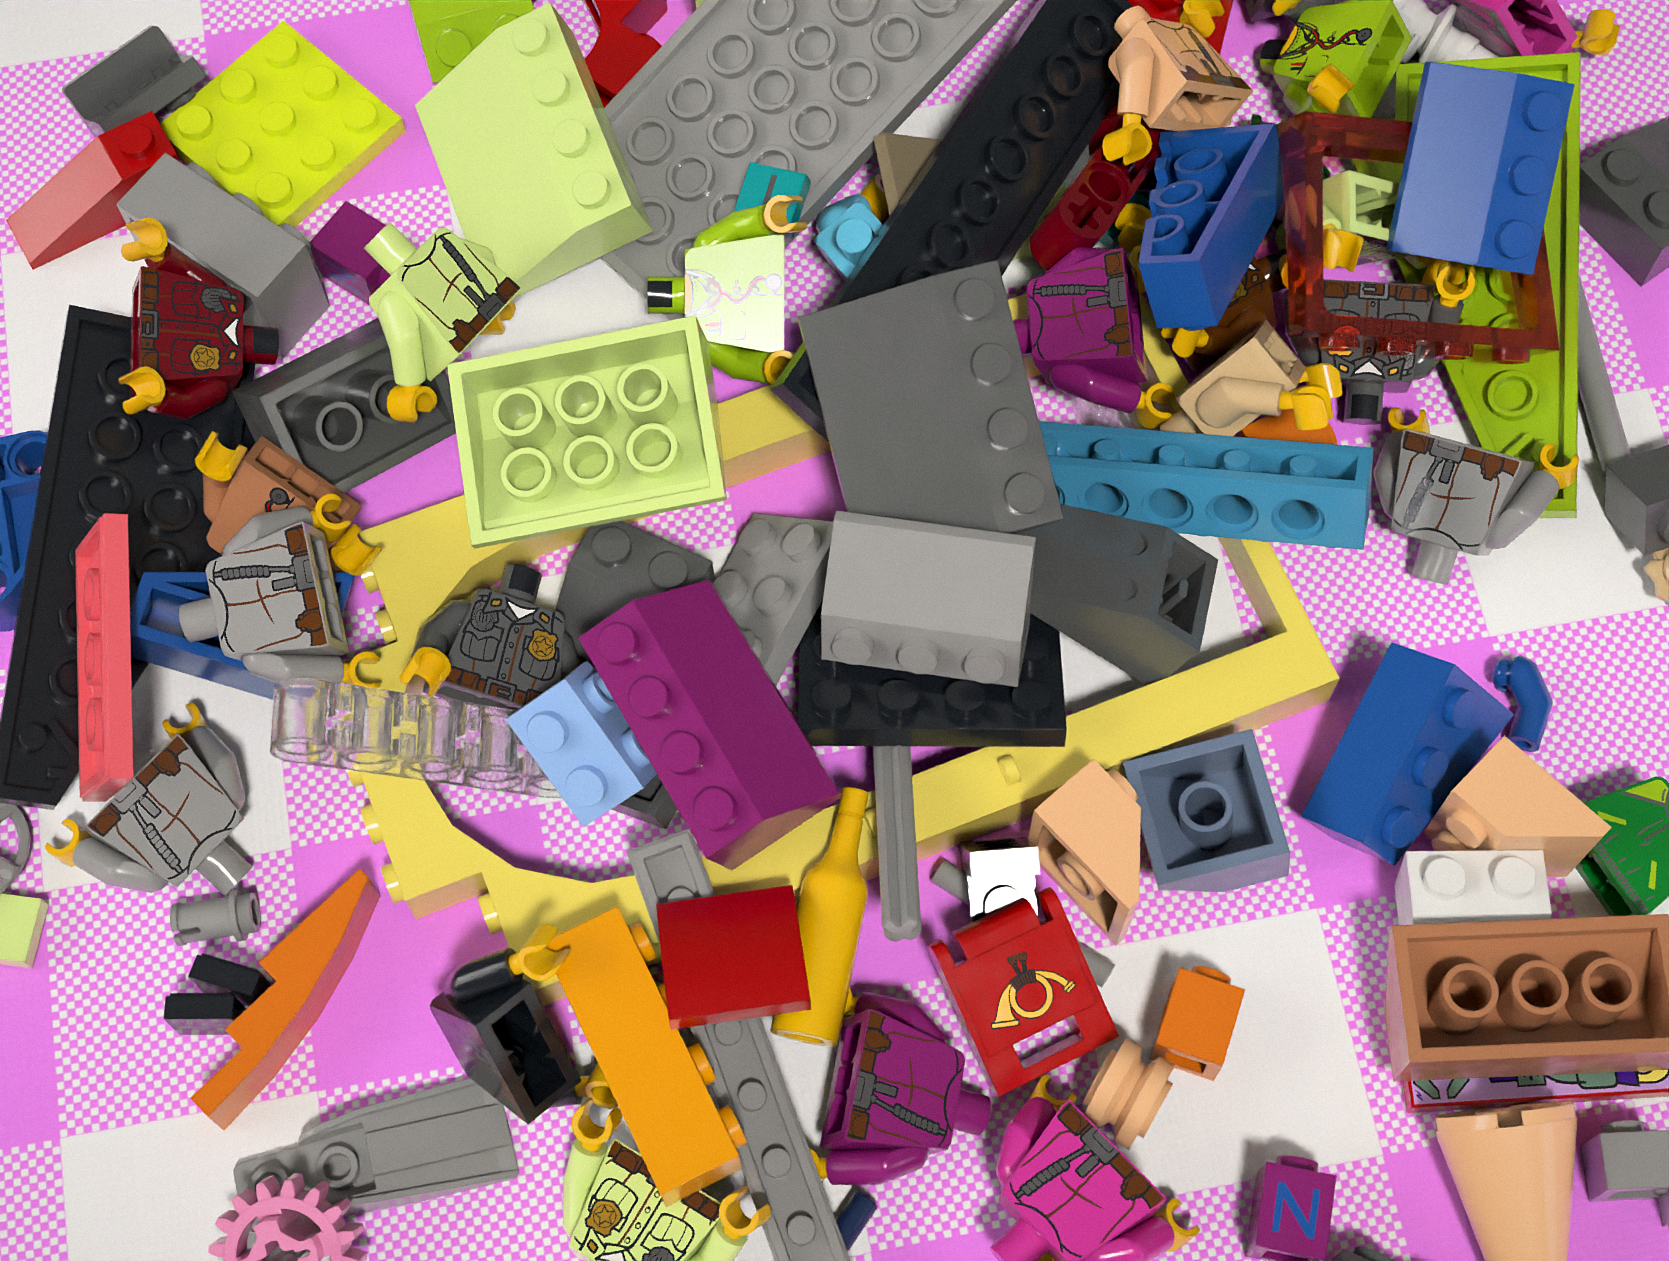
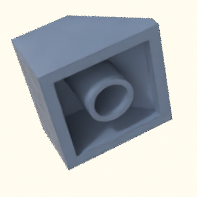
M1252 729L1123 762L1127 781L1134 788L1138 797L1136 802L1141 807V831L1158 890L1227 892L1289 875L1290 849Z

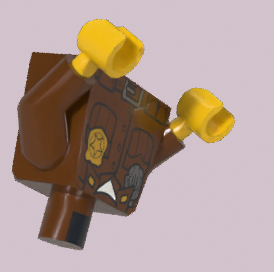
M1137 203L1126 204L1115 222L1116 228L1121 230L1118 237L1119 244L1128 253H1131L1137 245L1142 244L1145 221L1151 218V211L1143 205ZM1289 248L1256 260L1255 256L1253 257L1218 326H1209L1195 331L1184 328H1162L1161 335L1164 338H1174L1172 349L1179 357L1184 358L1190 373L1218 360L1265 320L1275 328L1277 320L1272 293L1287 288L1282 282L1278 268L1279 259L1286 254L1289 268L1288 273L1293 276L1300 275L1295 258Z

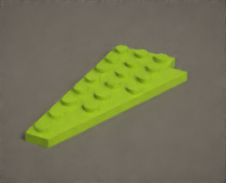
M1580 52L1439 61L1436 63L1520 73L1575 84L1534 273L1529 275L1473 265L1475 269L1474 289L1468 297L1462 299L1464 307L1453 344L1441 359L1480 448L1535 462L1532 470L1534 472L1538 470L1542 448L1546 444H1555V456L1550 464L1556 467H1564L1572 461V457L1575 454L1578 455ZM1425 62L1398 65L1396 69L1395 118L1370 120L1367 127H1358L1339 122V133L1342 143L1356 172L1400 184ZM1404 257L1395 258L1406 284L1421 285L1420 282L1428 265L1424 268L1416 269ZM1461 263L1465 268V274L1461 281L1463 283L1468 278L1470 265ZM1434 291V296L1440 294L1439 292ZM1577 476L1570 486L1558 490L1540 518H1577Z

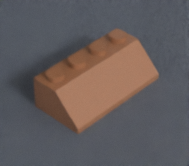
M1669 914L1391 926L1388 939L1385 1022L1393 1082L1668 1070Z

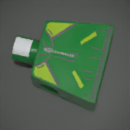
M1661 776L1647 779L1584 802L1587 807L1609 824L1611 829L1575 869L1609 916L1649 915L1669 898V783Z

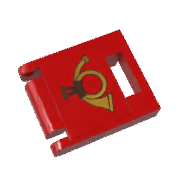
M1051 887L1036 893L1037 900L1046 918L1042 922L1039 921L1031 903L1027 899L1022 898L951 932L961 957L964 958V960L954 964L951 953L942 940L927 946L990 1091L998 1097L1119 1037L1061 902ZM1066 1019L1074 1035L1021 1061L1019 1060L1013 1044Z

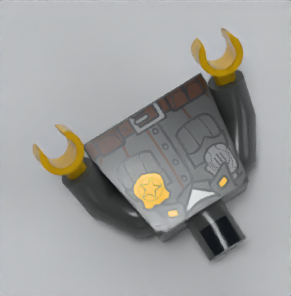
M1310 252L1307 254L1309 261L1307 271L1302 275L1293 276L1288 273L1286 254L1279 259L1278 268L1282 282L1287 287V290L1284 292L1285 335L1299 360L1304 366L1328 363L1338 369L1342 390H1346L1345 422L1358 425L1380 424L1382 422L1383 393H1406L1412 380H1420L1429 376L1453 344L1464 307L1462 299L1468 297L1474 289L1475 269L1473 265H1470L1467 280L1459 285H1453L1445 279L1449 261L1444 260L1441 262L1437 270L1436 287L1440 294L1434 296L1435 285L1318 279L1319 270L1315 258Z
M508 564L505 565L498 592L478 588L465 600H451L419 628L411 660L399 677L402 683L408 684L414 674L419 675L426 680L422 692L427 693L430 697H440L508 718L522 706L565 678L575 668L580 666V662L572 638L564 632V615L535 604L542 577L541 573L530 567Z

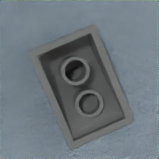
M1669 118L1621 136L1580 164V226L1640 287L1669 268Z

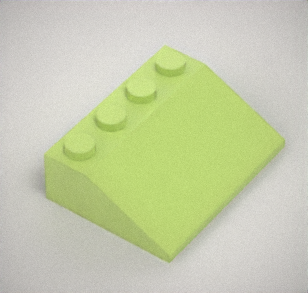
M550 2L497 28L415 104L465 239L488 247L493 253L496 266L522 287L514 298L654 231L577 39Z
M696 315L447 364L470 539L474 549L727 500L718 402L709 346Z

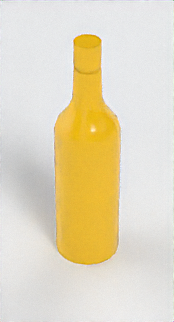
M852 787L842 788L841 794L843 797L840 798L838 815L829 848L823 858L805 874L796 907L811 999V1010L773 1015L770 1029L773 1034L780 1037L819 1046L834 1047L838 1045L868 900V885L859 868L858 849L863 825L862 819L864 818L869 793Z

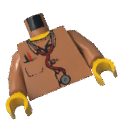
M212 431L195 458V464L203 474L204 513L212 522L206 541L211 548L222 554L225 544L257 514L304 506L309 511H312L318 500L326 494H336L343 501L337 510L322 513L324 518L330 523L336 524L346 520L352 523L362 507L358 502L262 435L244 457L247 452L246 447L239 444L236 450L228 449L218 441L217 437L219 434ZM353 524L342 538L335 542H326L333 576L334 572H346L355 576L362 575L382 551V548L378 545L374 548L369 547L359 540L357 535L361 529L356 524Z

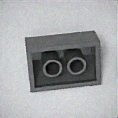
M379 318L232 391L255 442L262 435L343 493L456 434L450 384L444 370L431 382L426 378L421 383V386L430 387L437 396V404L432 411L428 413L417 412L418 419L415 423L396 421L391 418L387 410V397L390 390L398 384L394 380L390 350Z

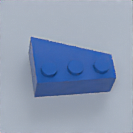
M143 572L130 608L132 658L312 711L319 688H290L250 674L242 661L224 655L220 646L219 636L192 643L186 639L179 620V607L182 604L211 597L206 572ZM334 572V583L341 616H343L354 575Z
M1391 642L1301 817L1332 839L1395 866L1438 812L1451 791L1469 773L1514 714L1457 665Z

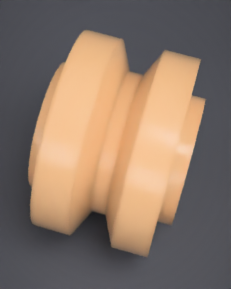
M1126 1037L1118 1052L1113 1049L1110 1051L1082 1104L1088 1106L1084 1115L1098 1129L1106 1123L1114 1125V1142L1129 1150L1137 1135L1142 1138L1145 1137L1173 1083L1168 1081V1078L1175 1064L1161 1056L1148 1065L1141 1061L1142 1046Z

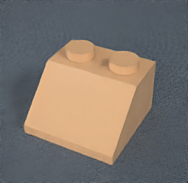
M1504 736L1451 791L1423 833L1432 840L1431 844L1435 851L1543 850L1547 877H1567L1611 829V826Z
M1093 759L1034 810L1028 840L1038 846L1039 864L1045 873L1105 936L1117 946L1126 937L1139 902L1141 807L1136 802L1138 797L1134 788L1126 778L1112 769L1106 772Z

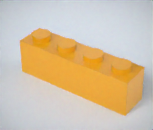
M617 906L555 936L549 945L546 946L547 949L553 952H561L565 949L571 950L566 960L556 972V976L665 1206L667 1207L742 1169L740 1157L736 1149L747 1144L746 1138L730 1105L717 1110L706 1089V1085L716 1081V1077L699 1042L686 1047L678 1029L671 1030L665 984L656 986L646 963L657 957L640 921L627 926Z

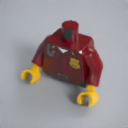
M148 217L126 224V228L134 232L139 241L123 244L121 248L122 257L131 262L145 259L149 267H140L132 287L130 373L118 379L120 384L130 386V399L123 402V409L128 414H136L147 409L153 413L180 420H188L223 402L227 394L235 390L242 377L243 362L275 365L279 348L278 329L243 325V293L237 289L227 287L224 280L168 242L166 230L158 220Z

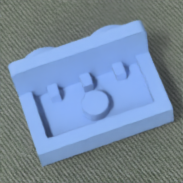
M587 661L506 719L583 827L642 790L657 774L599 673Z

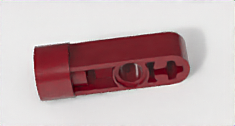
M1117 99L1110 112L1100 122V127L1088 144L1089 159L1032 233L1029 246L1035 260L1042 267L1049 270L1074 248H1093L1108 231L1135 191L1149 188L1157 183L1154 168L1156 158L1161 157L1159 146L1160 132H1172L1173 130L1150 128L1141 118V125L1148 130L1151 136V151L1144 158L1128 165L1123 164V157L1114 161H1108L1103 153V139L1107 134L1122 128L1123 116L1117 114Z

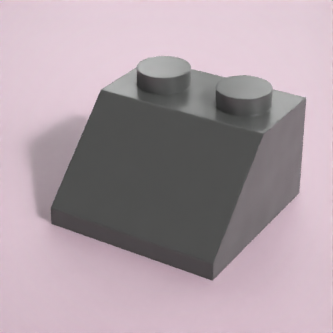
M623 521L590 526L569 562L555 611L564 615V632L572 638L579 661L583 663L587 661L595 668L578 637L632 600L710 580L713 583L715 581L713 561Z

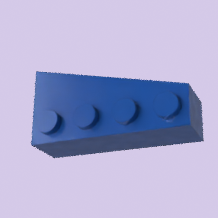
M1275 123L1160 132L1159 146L1161 157L1156 158L1154 168L1157 184L1156 189L1150 191L1149 206L1151 218L1145 221L1138 262L1157 328H1184L1195 331L1209 326H1218L1291 187Z

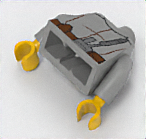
M1394 407L1388 413L1392 433L1386 437L1373 472L1383 511L1392 519V531L1421 540L1411 575L1448 585L1458 551L1485 556L1489 555L1493 549L1507 547L1540 518L1559 489H1564L1575 481L1579 456L1575 454L1572 457V461L1564 467L1553 466L1550 463L1555 456L1556 445L1546 444L1540 453L1538 470L1532 472L1535 462L1430 434V426L1424 409H1420L1419 417L1414 423L1403 425L1404 416L1401 407Z
M326 494L318 500L312 511H309L304 506H298L254 515L225 544L222 556L210 561L206 565L205 571L211 597L180 605L179 620L186 639L192 643L219 636L220 646L225 656L242 661L252 675L290 688L336 689L342 683L345 689L352 694L363 695L380 687L381 683L366 684L361 682L355 673L357 663L376 664L379 662L380 658L375 653L362 652L345 663H342L339 655L347 654L349 650L326 542H335L342 538L351 521L346 520L336 524L330 523L324 518L322 513L337 510L343 502L342 499L336 494Z
M188 703L185 707L192 721L183 728H174L165 719L162 725L171 740L134 776V779L126 784L85 825V829L73 820L65 819L62 821L61 824L73 832V838L66 847L56 849L47 843L45 850L63 864L71 867L77 866L106 885L149 893L159 891L166 885L176 889L196 869L225 896L252 868L242 856L224 841L244 819L239 811L243 807L246 796L236 756L207 726L198 707L193 703Z

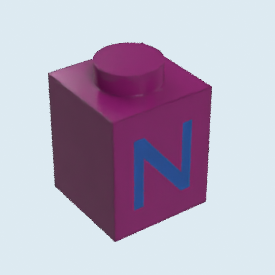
M345 201L309 242L317 268L323 277L370 305L369 297L391 275L364 247L386 225L348 201Z
M1282 1155L1277 1157L1276 1163L1266 1162L1256 1174L1245 1257L1265 1261H1326L1337 1175L1318 1172L1319 1164L1303 1157Z

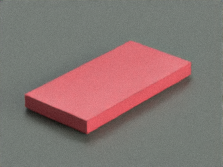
M104 513L97 520L75 550L79 791L82 802H106L134 779L128 514Z

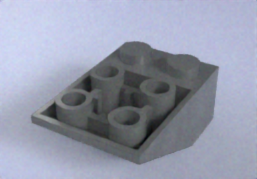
M1060 504L1064 519L1048 526L1016 533V535L1036 537L1030 613L1146 685L1168 678L1200 652L1218 559L1166 526Z

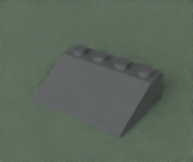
M998 260L933 275L798 318L847 512L1009 534L1048 526L1064 519Z

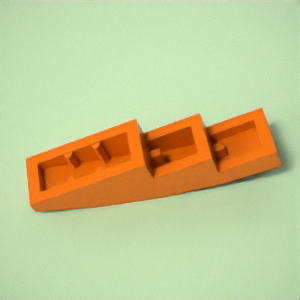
M358 869L258 962L275 983L225 1029L242 1049L190 1097L203 1113L223 1131L277 1075L319 1019L351 964L380 898L371 880L361 869Z

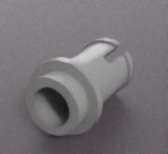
M236 888L230 890L228 897L184 904L173 903L170 908L171 932L180 930V933L175 934L173 939L177 946L234 936L239 942L246 941L249 933L259 932L260 910L255 894H243L241 889Z

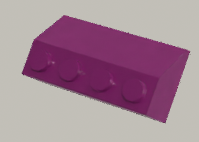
M710 580L632 600L578 637L706 859L734 870L843 797Z

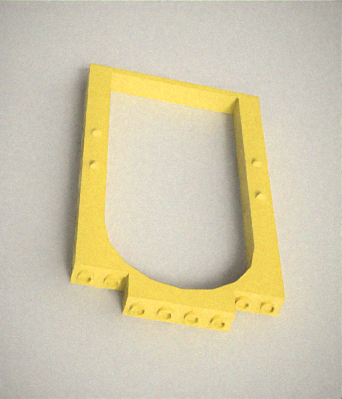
M1027 293L1008 300L1013 320L1029 317ZM1139 293L1148 382L1140 383L1145 392L1157 383L1170 385L1175 394L1169 404H1160L1152 401V404L1158 411L1174 415L1182 408L1176 398L1185 386L1188 385V382L1166 339L1161 335L1160 328H1157L1154 316L1142 293ZM1022 356L1028 379L1041 375L1034 364L1033 356ZM768 385L718 403L726 489L831 451L829 442L770 390L773 385ZM464 494L360 531L359 535L362 543L374 548L378 545L382 548V551L363 572L361 577L368 594L380 590L386 606L385 609L375 612L386 646L370 651L380 658L379 662L376 664L357 663L355 673L361 682L366 684L381 683V686L368 694L357 695L346 690L341 683L338 688L321 694V699L333 730L345 727L351 747L341 750V757L353 787L364 784L371 804L360 808L373 845L385 842L392 863L380 868L393 903L396 904L405 900L415 919L487 893L477 897L490 934L503 931L509 948H512L516 953L520 952L538 926L543 924L556 926L559 929L555 935L557 936L618 906L627 926L640 921L657 958L646 963V965L649 966L662 961L660 944L635 875L589 883L515 868L451 824L423 779L415 715L425 679L414 674L408 684H404L400 681L399 677L411 660L419 628L449 601L465 600L478 588L486 589L502 579L505 565L516 564L525 566L542 555L581 542L589 527L474 549L471 545ZM652 515L643 516V517H637V518H632V519H627V520H622V521L625 522V523H627V524H630V523L639 521V520H641V519L650 517V516H652ZM1218 537L1269 639L1066 716L1065 747H985L912 775L917 861L958 846L960 842L971 841L1032 817L1034 810L1093 759L1106 772L1112 769L1126 778L1123 762L1249 729L1254 731L1328 702L1340 678L1270 542ZM875 790L868 792L869 795L864 818L862 819L863 825L858 849L859 868L865 881L879 876ZM839 804L823 809L734 870L710 861L704 855L701 856L715 896L792 885L797 907L801 884L805 874L823 858L829 848ZM523 973V979L531 983L543 1007L567 998L556 974L548 981H537Z

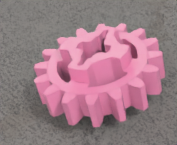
M294 1173L287 1178L282 1189L274 1175L268 1176L256 1184V1192L246 1188L234 1197L232 1203L235 1210H227L215 1222V1225L227 1236L218 1238L209 1245L208 1253L224 1258L225 1261H321L327 1256H330V1261H366L368 1252L360 1248H354L351 1244V1241L365 1230L363 1223L346 1224L342 1217L350 1207L351 1201L345 1198L334 1205L328 1202L326 1197L329 1192L330 1183L325 1180L321 1181L311 1191L304 1190L305 1183L302 1173ZM258 1217L259 1223L253 1227L257 1240L253 1248L247 1249L249 1231ZM279 1246L282 1251L294 1249L295 1253L308 1249L299 1259L294 1254L283 1255L282 1252L269 1256Z

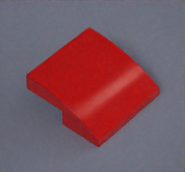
M792 885L656 904L667 1010L671 1030L811 1010L808 979Z

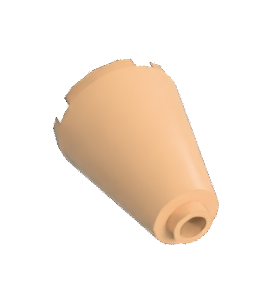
M1571 1101L1510 1105L1509 1108L1491 1110L1482 1108L1434 1116L1435 1134L1485 1261H1568L1578 1118L1575 1113L1574 1103Z

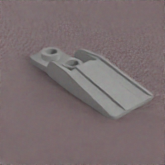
M471 1078L358 1108L306 1131L299 1137V1146L240 1162L233 1169L237 1195L246 1188L256 1192V1184L271 1175L275 1176L281 1189L284 1181L294 1173H302L305 1183L304 1190L311 1191L321 1181L325 1180L330 1183L329 1192L326 1197L328 1202L334 1205L345 1198L351 1201L350 1207L343 1215L426 1201L513 1180L519 1174V1166L504 1105ZM258 1217L250 1229L251 1232H255L253 1227L259 1223Z

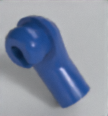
M1522 655L1517 656L1515 659L1501 658L1493 667L1492 681L1497 685L1496 687L1499 691H1512L1518 705L1508 739L1522 751H1538L1553 705L1551 694L1535 662Z

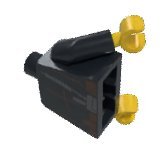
M552 924L538 926L518 953L512 948H506L464 964L447 978L444 984V991L435 997L430 1004V1010L465 1073L528 1125L548 1108L578 1105L582 1103L583 1097L586 1096L588 1098L593 1097V1102L603 1108L612 1109L615 1106L618 1107L598 1062L591 1076H581L579 1071L575 1069L531 983L523 979V973H525L531 979L548 981L553 978L570 954V949L553 952L546 948L559 931Z

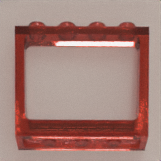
M1304 111L1278 123L1285 201L1290 335L1318 337L1319 349L1324 351L1358 350V341L1378 342L1377 354L1389 356L1415 355L1416 345L1435 346L1434 358L1442 360L1473 359L1474 349L1491 351V362L1497 364L1530 363V354L1541 355L1560 351L1544 227L1533 275L1510 272L1519 321L1518 329L1346 316L1330 313L1324 305L1323 156L1404 164L1412 122Z

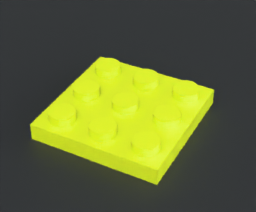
M284 20L205 85L193 98L160 123L175 152L187 164L192 162L202 167L213 177L218 187L231 196H234L237 192L247 196L261 209L264 217L280 227L282 223H287L294 228L406 132L402 117Z

